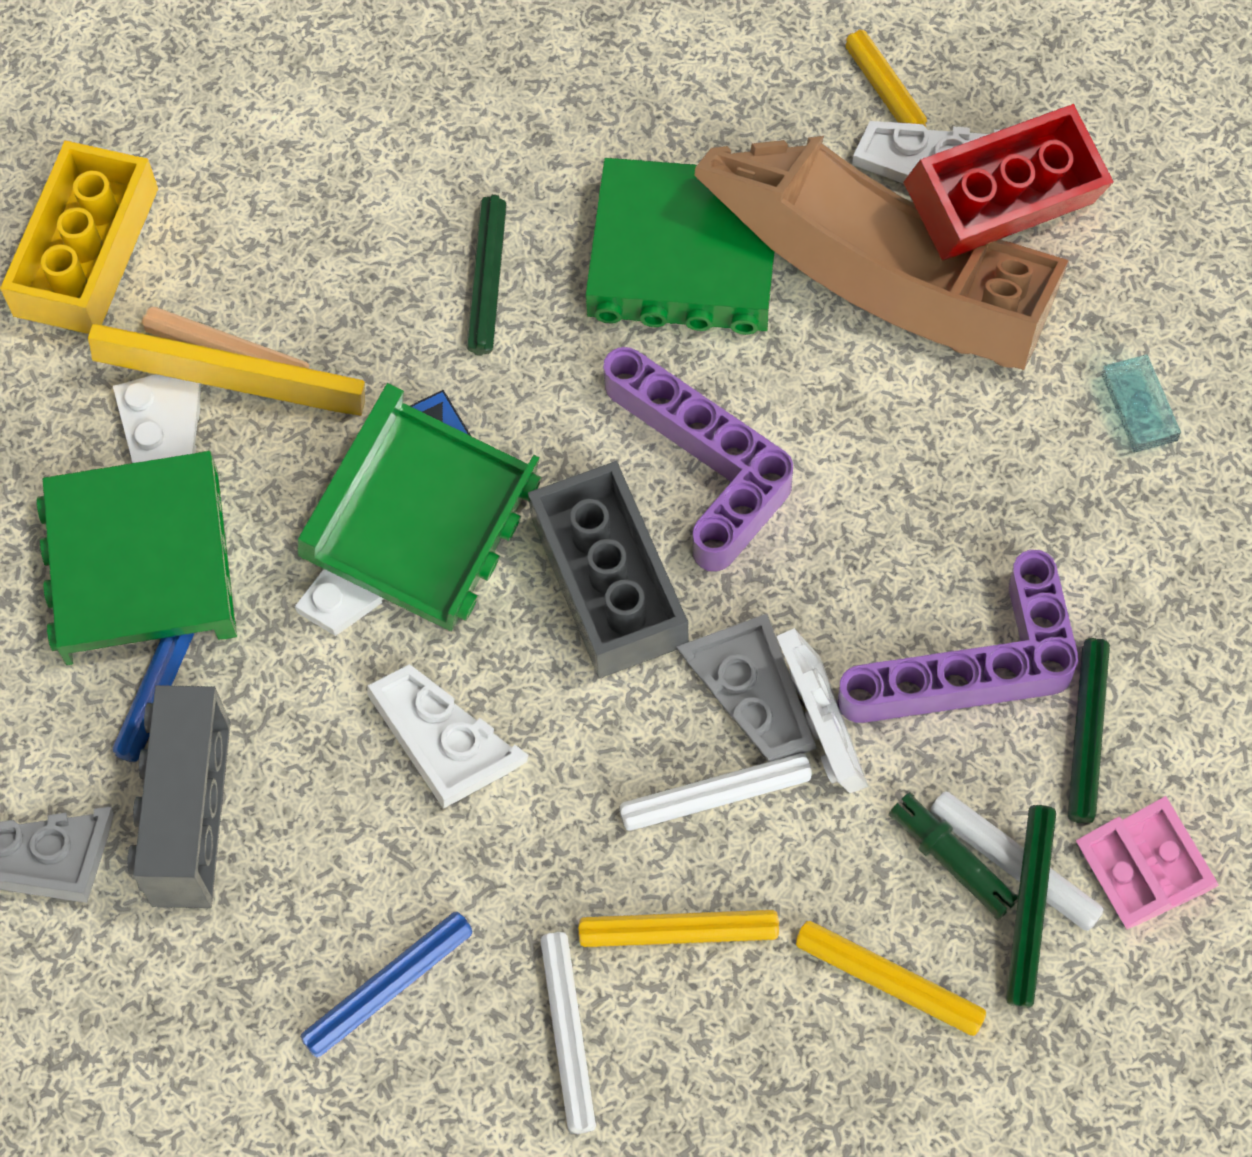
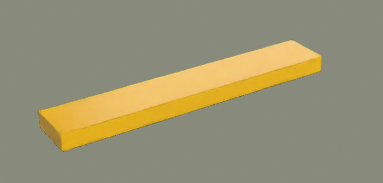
M92 324L88 336L92 361L334 412L362 416L364 409L365 381L361 379L99 324Z

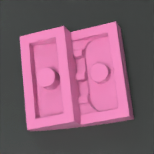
M1167 796L1123 820L1119 816L1075 840L1126 929L1148 921L1219 886Z

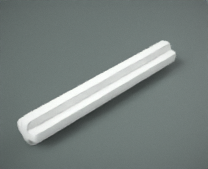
M799 753L633 799L620 805L621 819L626 830L632 831L808 782L811 779V766L806 755Z
M943 792L933 803L930 813L941 823L947 821L953 827L952 832L1020 882L1024 848L950 792ZM1050 868L1046 902L1080 928L1089 931L1102 916L1103 907Z
M564 932L548 933L543 935L540 941L567 1127L570 1134L588 1133L595 1130L596 1123L568 936Z

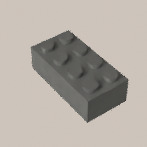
M617 461L528 492L531 519L599 679L678 650L677 646L689 642L688 620Z
M155 685L153 703L146 704L144 713L145 731L150 733L148 749H142L139 756L140 779L144 780L142 797H136L133 806L134 826L139 827L137 845H130L128 850V873L133 875L138 884L139 891L144 893L152 907L212 908L231 722L215 686Z

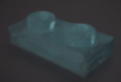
M1148 354L1103 367L1102 378L1134 453L1179 440L1180 428Z

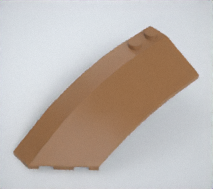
M824 136L808 137L807 145L788 147L785 140L752 143L749 152L731 153L728 146L710 148L696 166L694 175L768 247L811 279L865 311L897 327L936 343L949 346L958 353H971L993 360L1002 367H1015L1025 370L1036 348L1069 260L999 239L942 261L914 203L865 175L822 144Z

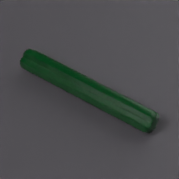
M492 194L491 197H483L480 201L466 344L467 350L477 356L490 354L494 348L507 209L506 201L496 194Z
M1087 638L1082 646L1068 818L1072 822L1083 824L1093 823L1097 812L1110 644L1105 639Z
M1031 805L1028 810L1007 984V1003L1011 1006L1030 1008L1034 1005L1056 810L1046 805Z

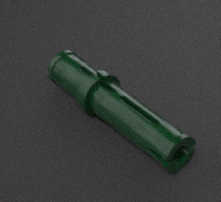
M911 792L907 793L901 799L903 801L902 805L913 816L898 803L891 809L889 816L895 819L920 843L919 850L925 856L931 854L999 921L1007 913V908L994 895L998 896L1011 909L1018 901V894H1015L951 833L953 827L947 821L941 823L915 798L914 794Z

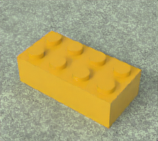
M64 140L0 287L13 317L86 334L90 333L92 324H103L158 191L148 158Z

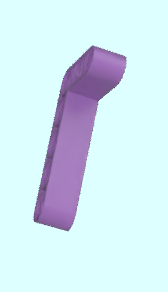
M620 347L612 350L604 359L603 366L607 395L614 402L731 482L700 517L693 528V557L695 562L707 571L717 572L727 568L789 497L792 491L793 461L783 449L639 351L630 347ZM621 374L633 375V377L628 379L617 378ZM658 398H665L667 400H670L668 403L665 404H656L652 402L653 400ZM694 423L706 425L703 429H692L688 426ZM730 448H738L744 452L738 455H730L725 451ZM768 473H774L779 475L781 478L775 481H769L764 479L762 476ZM746 506L753 511L748 514H738L733 509ZM714 539L723 542L724 545L718 548H709L704 543Z
M1030 549L1022 552L1013 564L1009 580V594L1019 632V642L851 667L843 673L840 680L838 706L841 714L852 722L866 723L1055 695L1066 690L1072 681L1078 663V652L1054 559L1046 552ZM1027 574L1035 575L1042 580V583L1031 584L1026 582L1022 576ZM1037 617L1045 618L1053 626L1042 628L1037 626L1032 619ZM1054 661L1059 663L1064 671H1049L1042 663ZM1006 668L1011 670L1016 677L1013 679H1003L998 677L994 670ZM959 675L967 680L968 684L954 686L946 680V677ZM903 682H911L916 684L920 691L913 694L905 693L897 685ZM855 689H863L868 691L872 697L865 701H858L853 699L849 693Z

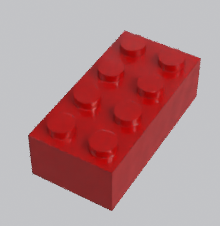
M1071 104L920 159L903 183L942 261L1092 205L1114 181L1075 105Z

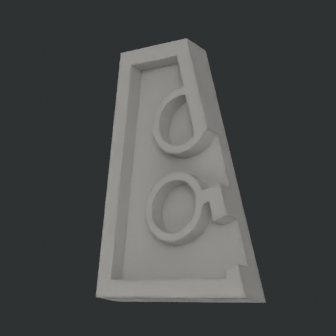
M768 614L677 646L682 657L767 762L817 749Z
M112 807L94 809V814L68 817L67 813L48 815V820L24 824H18L14 820L1 821L0 890L87 903L109 836L114 816Z

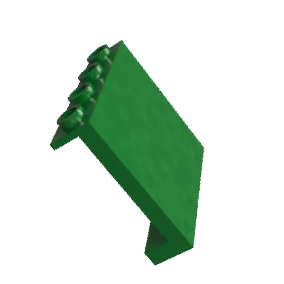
M604 157L586 288L587 317H595L598 321L608 324L617 323L620 320L641 321V323L649 327H662L666 323L682 324L696 331H706L711 327L730 328L742 335L754 334L757 331H768L775 252L694 175L697 165Z
M387 383L298 538V556L452 632L459 618L467 621L479 597L473 591L480 578L488 581L493 574L500 555L494 552L501 539L509 542L515 533L521 516L516 514V511L522 500L529 502L528 492L538 489L542 477L536 474L540 457L533 454L530 462L527 464L403 403L404 391Z
M211 451L42 478L44 496L37 497V510L41 524H46L47 537L40 539V550L44 565L50 566L51 578L50 580H44L43 588L48 608H53L54 622L47 624V635L52 652L58 651L66 665L73 664L72 653L209 630L215 631L218 640L237 637L219 474Z

